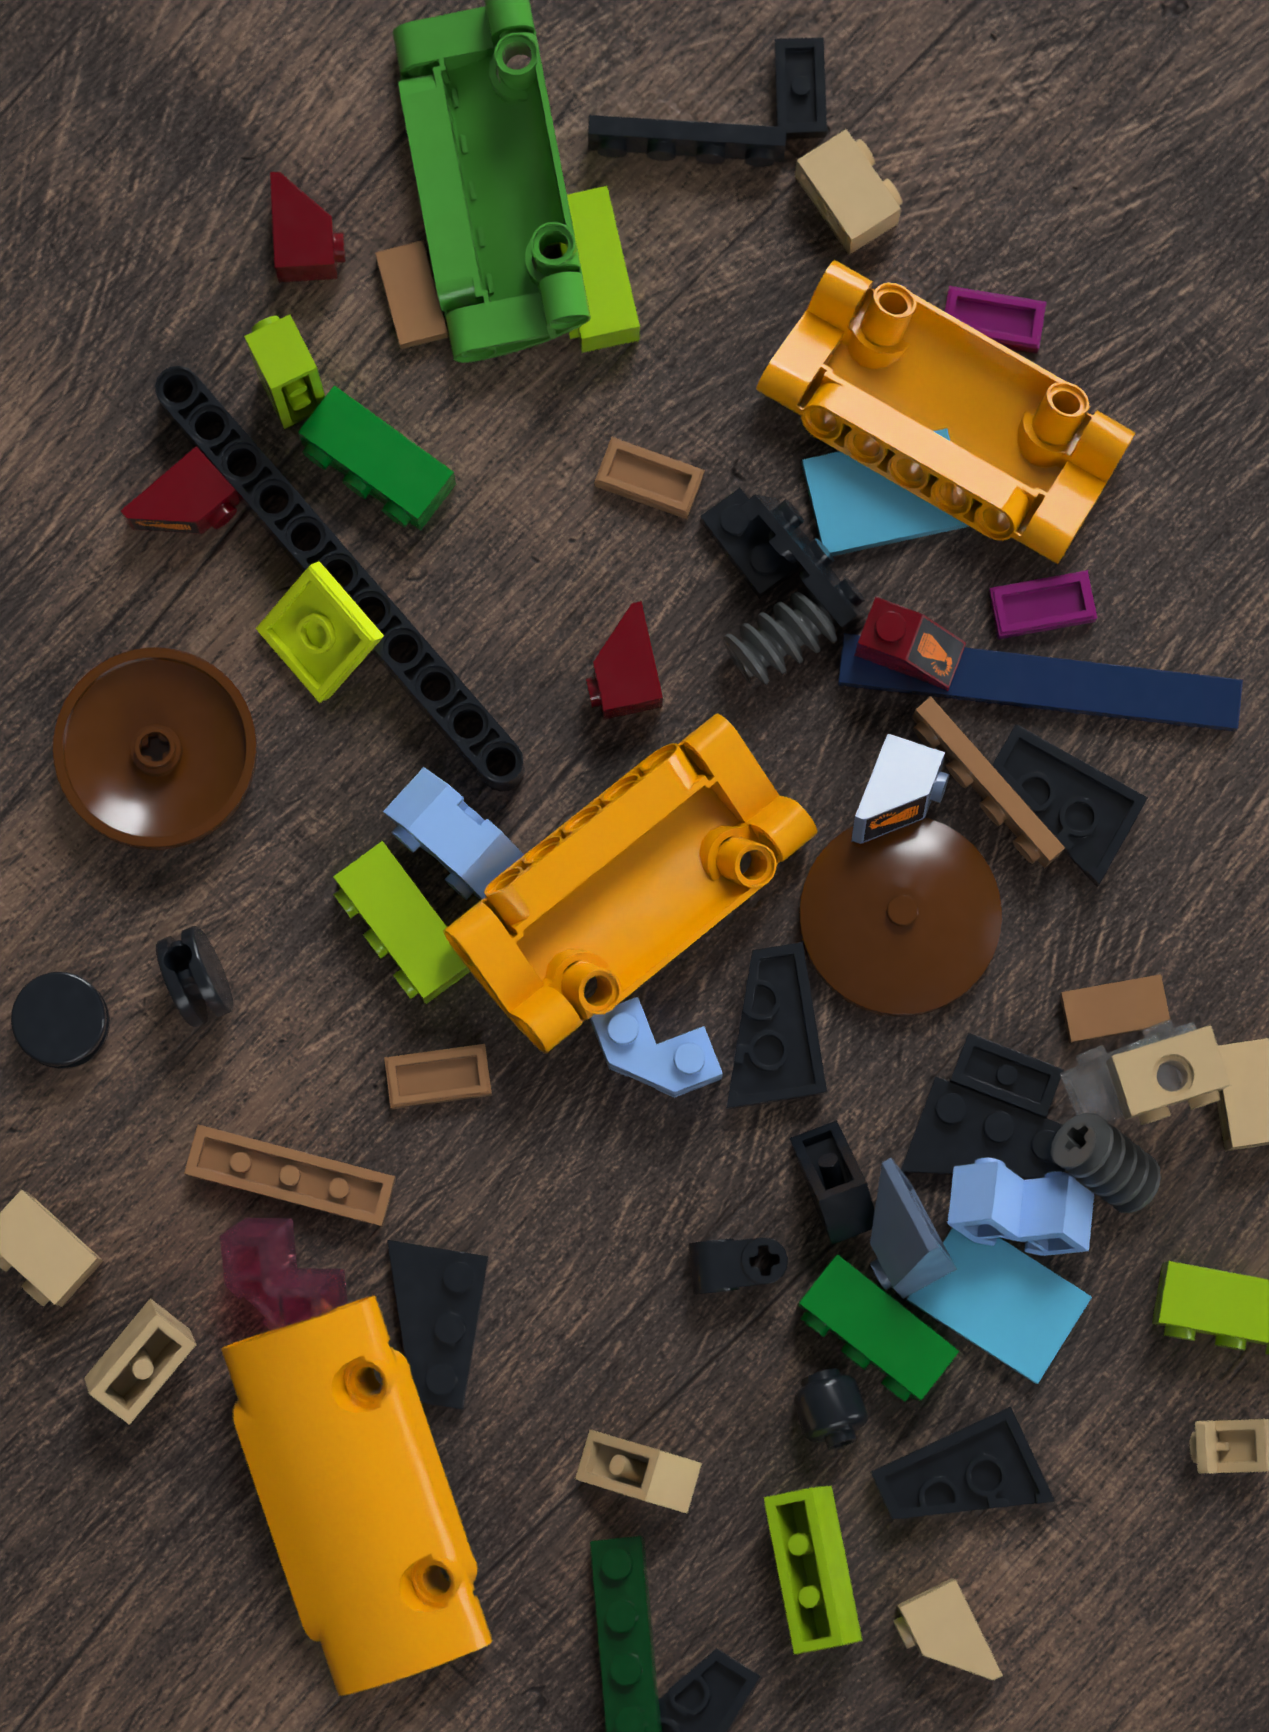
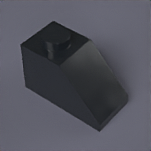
M837 1120L789 1138L817 1213L832 1245L872 1230L875 1208L868 1184Z

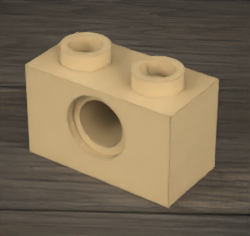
M1211 1025L1113 1055L1106 1060L1125 1120L1139 1116L1141 1125L1171 1116L1169 1106L1188 1101L1192 1110L1220 1101L1218 1091L1231 1085ZM1161 1065H1172L1180 1071L1182 1085L1178 1091H1167L1159 1085L1157 1070Z

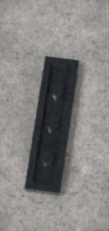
M589 115L588 150L597 151L599 155L609 158L624 157L627 153H643L648 158L658 161L673 160L676 156L696 157L697 161L707 164L722 163L725 159H741L751 166L767 167L773 165L774 162H784L787 127Z

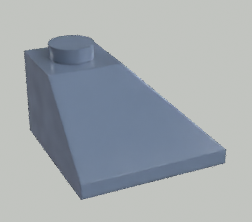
M892 1158L882 1162L870 1245L878 1259L870 1262L884 1290L892 1286L904 1299L957 1270L909 1179Z

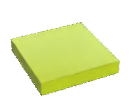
M320 561L309 565L255 628L319 703L329 699L384 637Z

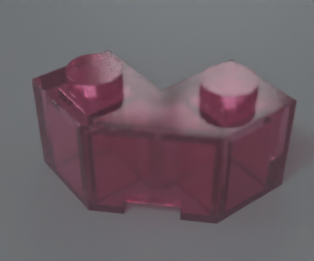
M245 1218L220 1235L225 1286L239 1300L245 1297L265 1317L263 1323L270 1330L317 1317L348 1304L344 1269L297 1268L293 1219Z

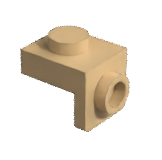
M1269 1419L1196 1421V1432H1193L1190 1437V1454L1193 1462L1197 1463L1199 1474L1269 1471Z

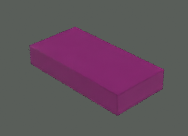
M949 286L944 312L1009 349L1036 354L1039 351L1046 301Z
M1088 570L992 587L988 591L998 640L1092 623L1097 620Z

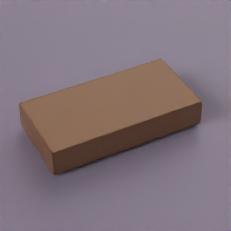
M423 240L375 252L400 349L448 338L447 328Z
M611 437L594 486L688 520L705 475V470Z
M1161 974L1060 993L1069 1044L1160 1028L1171 1024Z
M485 1044L384 1058L391 1109L492 1096Z

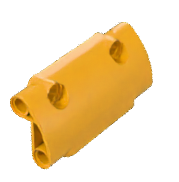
M833 260L818 283L807 310L766 367L756 390L800 415L803 426L814 437L994 540L1003 541L1013 538L1054 563L1059 564L1136 432L1098 410L1094 415L1088 413L1091 407L1089 406L1088 397L1077 385L1064 381L914 295L904 286L896 283H885L879 285L874 290L872 289L873 281L842 263ZM947 428L950 441L933 431Z
M717 713L678 744L671 743L653 752L488 884L484 891L486 897L445 928L443 932L457 955L501 1010L541 1052L548 1053L580 1027L582 1022L590 1019L594 1014H605L613 1010L617 1004L760 888L768 884L774 877L778 863L786 860L813 838L818 830L813 819L798 802L778 794L734 726L725 717ZM750 852L751 864L746 872L741 873L740 861L745 853ZM595 976L597 979V989L590 998L586 999L584 996L585 985L589 979Z
M375 1295L342 1305L320 1316L258 1334L221 1348L238 1398L233 1409L235 1428L306 1634L311 1640L315 1642L320 1641L339 1696L360 1692L414 1675L469 1654L492 1642L479 1599L473 1594L475 1590L473 1582L476 1580L478 1572L476 1560L472 1555L411 1375L410 1365L399 1351L389 1347L388 1341L390 1337ZM374 1369L381 1375L383 1385L377 1381ZM441 1567L447 1571L450 1582L444 1578Z

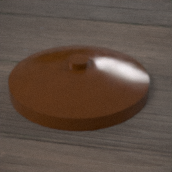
M162 647L141 648L123 652L98 664L71 690L57 718L53 737V759L57 778L63 793L73 809L91 828L106 838L125 846L146 850H164L185 846L208 836L221 827L235 813L244 800L253 780L257 761V738L253 719L244 698L233 682L222 671L206 660L188 652Z
M924 818L862 844L851 841L853 826L846 829L835 837L816 858L809 870L800 898L799 926L806 954L816 973L833 992L845 1001L858 1008L880 1015L894 1017L922 1015L954 1002L965 994L984 973L993 958L1001 933L1002 905L1000 893L994 875L986 860L976 847L956 830L929 818Z

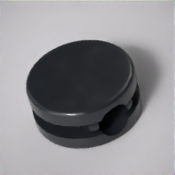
M191 926L182 930L181 940L176 941L173 937L168 936L157 942L156 957L163 980L176 1008L190 1026L198 1027L207 1023L208 1012L206 1003L218 1017L226 1015L233 1010L232 993L224 969L212 944L199 927Z
M50 972L31 980L20 991L13 1004L11 1026L18 1045L32 1059L50 1068L69 1069L85 1064L101 1050L108 1037L110 1015L103 996L87 980L68 972Z

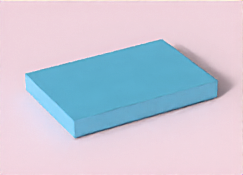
M947 428L933 431L950 441ZM842 452L802 460V468L819 540L832 556L969 527Z
M952 1227L943 1244L957 1270L909 1295L906 1301L1033 1383L1038 1384L1092 1296L1001 1238H997L994 1246L974 1243Z

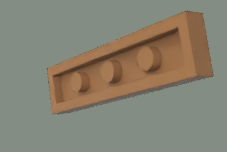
M930 696L916 708L912 719L917 724L913 727L917 737L925 746L933 749L938 747L940 751L945 752L946 758L950 761L946 765L949 773L962 787L967 788L971 785L984 799L979 803L980 807L997 826L1004 822L1017 838L1013 840V844L1020 854L1031 864L1038 860L1044 868L1059 857L1065 847L935 700Z
M197 1125L184 1172L187 1176L380 1227L384 1225L396 1177L202 1125Z

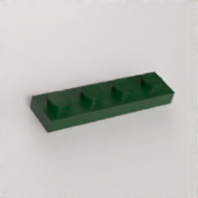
M633 1536L590 1541L606 1732H662L644 1537Z

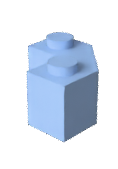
M423 767L383 811L397 825L391 833L413 853L421 847L436 858L450 872L444 880L464 899L467 900L474 894L482 900L486 897L484 891L488 884L524 854L488 819L484 820L476 811L470 808L456 790Z
M638 997L617 1004L613 1010L605 1014H594L590 1018L608 1068L626 1077L629 1076L674 1098L722 1080L723 1073L704 1026L656 1044Z
M979 1158L975 1160V1164L954 1166L947 1224L974 1243L994 1246L997 1238L1025 1242L1024 1252L1042 1256L1089 1251L1094 1193L1079 1183L1074 1176L1066 1172H1049L1045 1174V1178L1023 1180L1008 1169L1001 1160Z

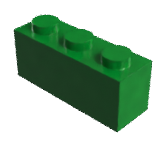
M335 385L298 431L301 443L305 446L302 453L311 462L324 470L329 465L345 475L342 482L351 491L364 499L368 494H371L384 504L381 509L383 513L404 528L408 523H411L421 531L456 485L454 471Z
M838 1254L797 1304L805 1311L800 1317L801 1321L823 1338L829 1331L845 1343L840 1351L863 1370L866 1369L869 1363L886 1376L881 1384L903 1402H906L910 1396L917 1401H921L959 1353L955 1347Z

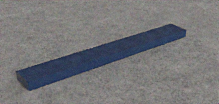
M844 633L838 686L1236 732L1239 726L1242 679L965 647L949 690H945L855 656L860 635Z

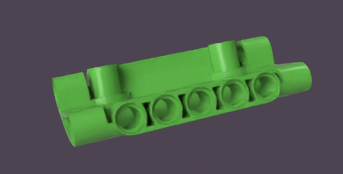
M484 0V7L407 22L397 26L392 33L401 81H398L437 294L441 310L445 312L453 360L461 363L499 357L539 345L564 335L586 324L591 319L530 0ZM516 55H525L531 58L530 63L522 69H511L507 66L508 61ZM554 242H560L568 247L566 253L558 259H548L542 255L544 248Z

